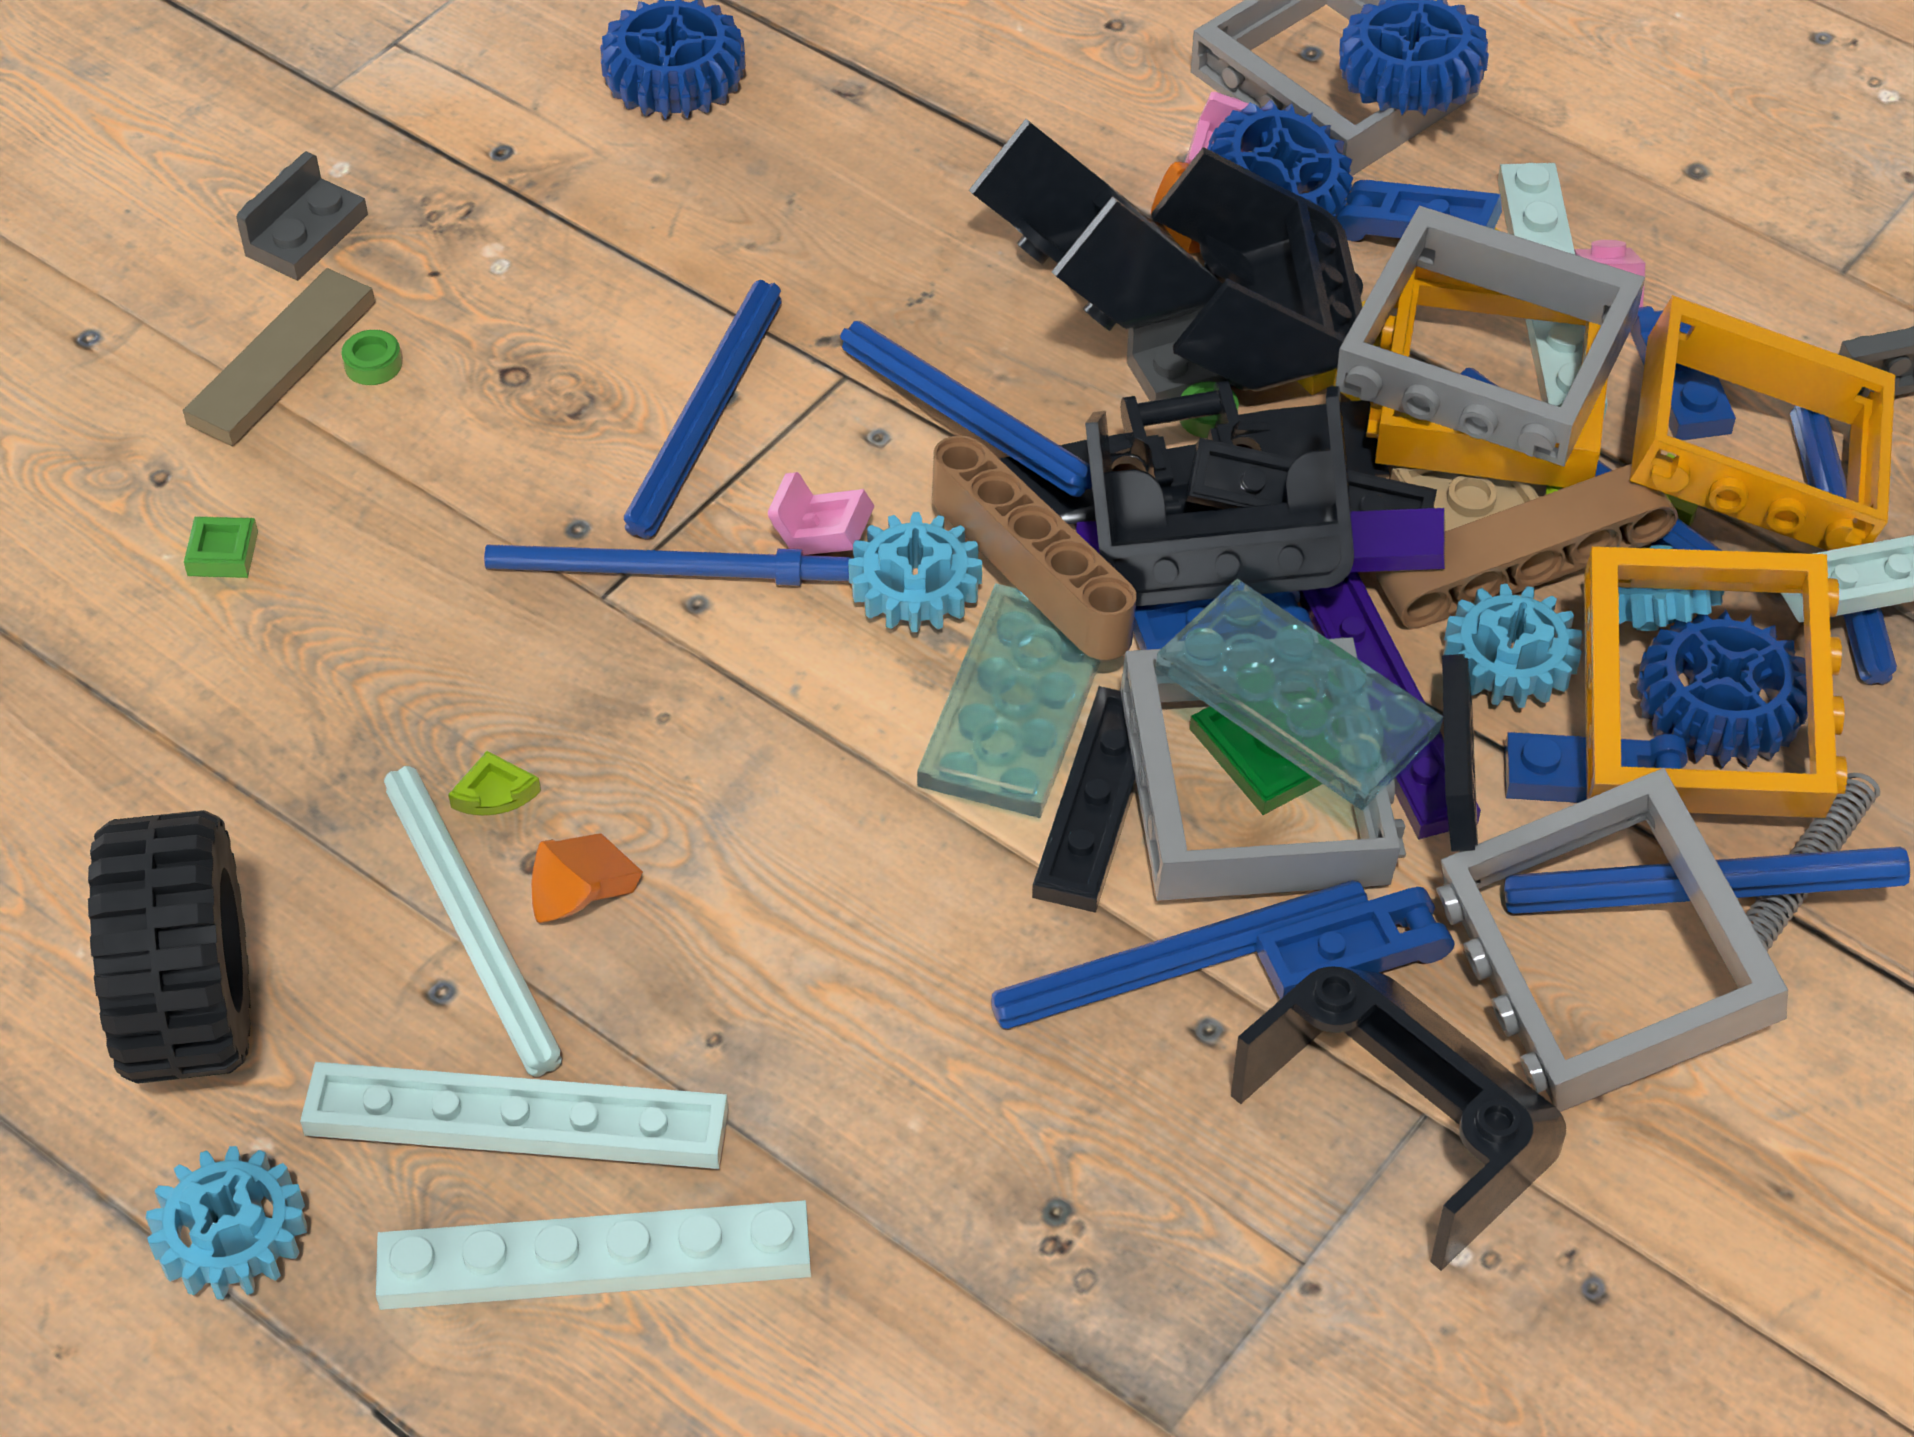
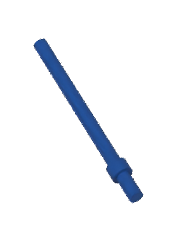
M487 544L484 553L486 569L775 579L776 585L802 586L803 580L849 582L848 562L851 557L803 555V549L780 548L777 549L776 554Z

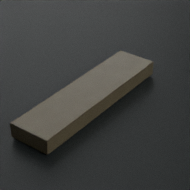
M326 268L183 409L186 424L234 446L375 303L373 289Z

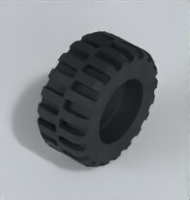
M206 810L113 819L96 831L94 834L95 841L91 843V865L88 867V883L90 886L88 917L91 927L90 948L94 963V984L100 1006L99 1015L102 1030L105 1031L107 1038L106 1046L110 1058L114 1060V1068L121 1077L137 1084L232 1073L246 1061V1056L248 1055V1037L250 1036L251 1025L249 1008H251L248 981L249 964L245 940L246 930L241 906L242 898L240 885L237 880L235 857L231 851V840L228 831L225 830V823L220 817Z

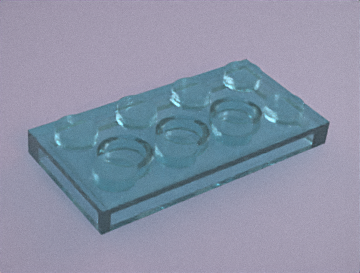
M1239 579L1231 583L1157 653L1155 668L1361 811L1440 732L1443 716Z
M995 583L917 770V787L1041 818L1101 660L1089 657L1083 653L1019 589Z

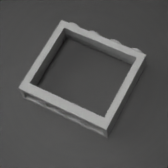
M1244 0L1193 32L1192 74L1217 92L1248 104L1251 102L1259 108H1262L1269 100H1272L1279 110L1285 109L1292 103L1296 114L1305 117L1313 112V122L1319 127L1331 125L1330 139L1345 141L1342 155L1352 159L1351 171L1349 173L1351 176L1464 105L1450 103L1447 112H1441L1436 108L1428 109L1425 116L1416 110H1408L1402 116L1399 109L1389 108L1381 112L1379 110L1354 125L1251 51L1325 5H1328L1350 20L1351 15L1361 14L1363 5L1372 4L1378 6L1380 0ZM1480 84L1477 93L1467 94L1465 103L1479 95Z
M1419 205L1339 349L1336 386H1340V392L1358 397L1360 400L1370 401L1409 414L1414 418L1442 425L1465 433L1473 438L1483 439L1525 453L1530 457L1534 456L1565 466L1637 319L1645 277ZM1418 266L1601 325L1562 406L1558 407L1374 346L1375 340L1415 267Z
M1353 637L1125 652L1120 691L1157 901L1322 890L1352 880L1359 881L1362 887L1391 885L1397 859L1405 858L1406 856L1402 839L1405 824L1402 819H1394L1391 808L1395 796L1393 771L1390 765L1382 766L1379 752L1382 749L1383 743L1382 723L1378 713L1370 714L1367 702L1371 693L1370 671L1364 670L1363 666H1359ZM1316 690L1320 693L1329 692L1331 705L1335 711L1338 724L1337 732L1341 748L1343 747L1345 755L1344 764L1361 839L1187 851L1161 703L1227 699L1229 697L1250 695L1251 697L1305 694L1306 691Z
M1665 768L1475 845V850L1460 851L1441 859L1444 885L1436 888V891L1444 905L1445 915L1451 925L1462 922L1470 938V941L1463 943L1471 968L1479 981L1490 978L1498 994V997L1491 999L1499 1024L1507 1037L1518 1034L1527 1054L1520 1056V1061L1529 1084L1533 1083L1537 1093L1546 1090L1552 1104L1560 1112L1787 1019L1788 988ZM1646 820L1739 989L1565 1060L1479 888Z

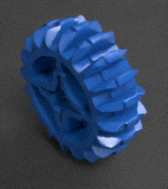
M657 0L656 3L650 5L638 1L636 11L621 10L620 20L608 23V32L602 36V45L600 47L602 75L612 91L613 98L622 99L626 109L640 107L644 117L649 116L655 111L661 112L665 120L671 113H682L688 119L689 113L692 110L698 109L708 113L711 103L725 104L727 94L738 91V83L740 78L744 77L743 69L746 67L744 38L741 37V30L735 25L733 16L723 15L720 5L705 7L703 0H694L693 2Z
M1380 0L1378 6L1365 4L1361 14L1358 13L1350 16L1349 25L1343 29V37L1340 38L1339 67L1342 70V78L1348 82L1349 92L1360 93L1362 103L1378 102L1380 112L1389 108L1399 109L1402 116L1408 110L1419 111L1423 116L1426 115L1428 109L1436 108L1441 112H1447L1450 103L1465 104L1467 94L1470 95L1478 92L1479 84L1484 79V72L1488 68L1489 53L1487 52L1488 39L1486 38V29L1479 26V16L1466 14L1465 5L1449 6L1447 0Z
M1269 100L1261 109L1250 102L1241 112L1233 110L1225 118L1224 122H1221L1219 127L1215 128L1209 140L1208 150L1315 203L1334 217L1338 216L1339 212L1345 207L1347 203L1345 199L1352 189L1353 177L1349 174L1352 159L1342 155L1345 141L1330 139L1331 125L1319 127L1313 122V112L1303 117L1295 113L1292 103L1285 109L1279 110L1272 100Z
M1726 609L1718 619L1714 620L1708 615L1697 614L1693 618L1692 623L1676 619L1670 630L1660 629L1658 635L1653 639L1652 645L1648 647L1647 652H1644L1639 668L1640 673L1636 684V689L1638 690L1637 697L1642 699L1640 704L1642 709L1641 717L1653 720L1654 736L1674 734L1684 738L1687 747L1694 752L1696 763L1705 755L1717 757L1722 768L1731 760V757H1737L1747 767L1756 760L1757 755L1771 760L1775 753L1779 751L1780 746H1790L1791 742L1797 737L1801 724H1805L1807 720L1805 658L1795 656L1794 640H1776L1775 625L1765 629L1755 627L1752 614L1743 622L1732 620ZM1682 673L1690 680L1689 685L1684 687L1678 677ZM1762 689L1770 700L1767 704L1759 696Z

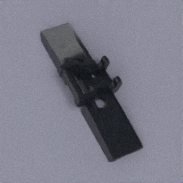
M1228 381L1216 382L1213 391L1142 403H1137L1135 396L1123 397L1120 408L1125 433L1109 436L1112 469L1116 465L1129 463L1154 476L1164 492L1166 515L1218 510L1221 508L1186 501L1196 444L1166 449L1164 437H1159L1158 435L1146 436L1145 426L1217 415L1215 427L1209 430L1207 437L1209 440L1232 445L1245 444L1255 450L1296 459L1309 451L1331 449L1326 404L1272 409L1238 415ZM1370 401L1341 402L1348 470L1388 478L1390 475L1388 465L1375 463L1378 439L1366 437L1371 406ZM1087 440L1059 445L1090 464ZM1012 457L1000 458L1012 472L1074 530H1076L1077 522L1096 521L1092 488L1086 489L1081 497H1073Z

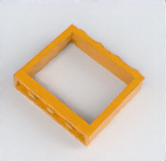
M1416 266L1394 308L1398 309L1397 316L1389 315L1383 326L1380 348L1409 357L1417 305L1585 326L1581 366L1601 325ZM1607 380L1565 466L1534 456L1530 457L1525 453L1483 439L1473 438L1465 433L1427 420L1400 417V411L1371 402L1366 437L1378 439L1375 463L1566 488L1595 477L1601 448Z
M1672 295L1647 340L1630 481L1827 551L1873 543L1888 523L1895 374ZM1681 322L1691 325L1687 334L1680 331ZM1676 363L1850 424L1846 498L1668 436ZM1862 387L1874 390V392L1870 391L1867 397L1858 395ZM1661 449L1676 454V457L1671 458L1661 454Z
M1592 546L1584 573L1587 799L1662 769L1621 767L1618 587L1802 593L1810 774L1665 768L1689 813L1826 818L1837 794H1845L1847 785L1846 757L1836 756L1835 735H1841L1844 727V699L1842 696H1833V675L1838 676L1840 672L1842 644L1840 637H1831L1830 617H1835L1838 611L1839 583L1835 578H1828L1827 554Z

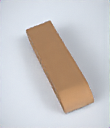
M951 436L937 443L933 452L932 503L936 509L954 527L963 526L965 528V537L969 541H976L978 550L1083 653L1099 660H1112L1122 657L1126 651H1129L1132 645L1136 609V591L1133 586L983 443L968 436Z
M1630 464L1445 531V569L1376 571L1375 575L1402 624L1408 628H1421L1445 620L1449 616H1455L1458 602L1461 599L1474 604L1476 591L1480 588H1483L1494 597L1499 596L1501 584H1508L1512 594L1523 591L1527 586L1534 587L1586 568L1592 546L1640 548L1651 544L1671 531L1677 522L1678 513L1665 493L1630 481L1632 466Z

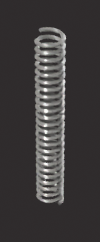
M1854 772L1847 774L1846 793L1837 794L1829 810L1832 813L1828 812L1827 820L1815 818L1810 823L1809 828L1805 830L1804 835L1800 837L1799 842L1790 851V854L1820 852L1815 847H1818L1823 852L1840 851L1847 838L1851 836L1852 831L1856 829L1857 824L1866 815V811L1870 809L1871 805L1875 803L1876 798L1880 796L1881 791L1876 781L1863 773ZM1858 777L1868 781L1874 787V792L1864 782L1853 780L1852 778ZM1856 785L1864 788L1868 793L1863 792ZM1852 792L1857 793L1863 800L1856 797ZM1846 798L1854 801L1858 806L1850 803ZM1842 805L1848 807V808L1851 809L1854 813L1849 812V811L1846 810ZM1837 812L1842 813V814L1845 815L1849 820H1847V819H1845L1844 817L1840 816ZM1833 819L1839 821V822L1842 823L1844 826L1839 825V824L1836 823ZM1829 826L1836 829L1839 833L1833 831ZM1824 833H1827L1828 835L1833 837V839L1827 837ZM1818 839L1824 841L1829 846H1826L1825 844L1821 843ZM1808 893L1759 896L1756 898L1755 903L1751 905L1750 910L1746 912L1748 919L1753 921L1754 924L1752 926L1767 952L1772 947L1773 942L1777 940L1778 935L1782 933L1783 928L1787 926L1788 921L1792 919L1793 914L1797 912L1798 907L1802 905L1803 900L1807 898Z

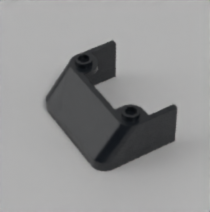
M1027 119L1023 121L969 189L975 197L1011 223L1023 235L1017 244L1042 265L1049 257L1058 263L1052 270V273L1089 301L1083 310L1109 331H1111L1116 323L1125 329H1130L1203 307L1222 285L1214 275L1147 215Z
M1202 147L1151 213L1152 220L1198 242L1202 258L1205 261L1204 267L1222 283L1208 303L1173 344V353L1225 377L1233 386L1244 391H1263L1336 370L1338 368L1339 349L1363 307L1344 228L1324 208Z
M1340 386L1327 387L1326 392L1331 449L1306 452L1292 463L1286 480L1287 503L1166 515L1164 492L1154 476L1136 469L1112 471L1106 411L1092 413L1085 426L1100 555L1133 586L1136 591V606L1328 588L1337 585L1348 576L1354 562V543Z
M1330 966L1319 968L1305 977L1238 1036L1231 1097L1242 1104L1323 1031L1332 1033L1344 1032L1460 1125L1459 1133L1463 1145L1485 1166L1443 1205L1430 1261L1442 1271L1557 1160L1566 1136L1565 1120L1553 1104L1391 977L1381 973Z

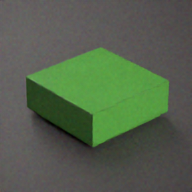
M195 516L184 558L187 576L248 578L258 535L255 518Z

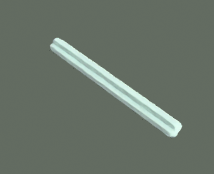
M403 766L398 771H390L384 778V783L387 787L386 793L527 1073L534 1077H540L548 1071H555L562 1063L560 1048L417 770L411 766Z

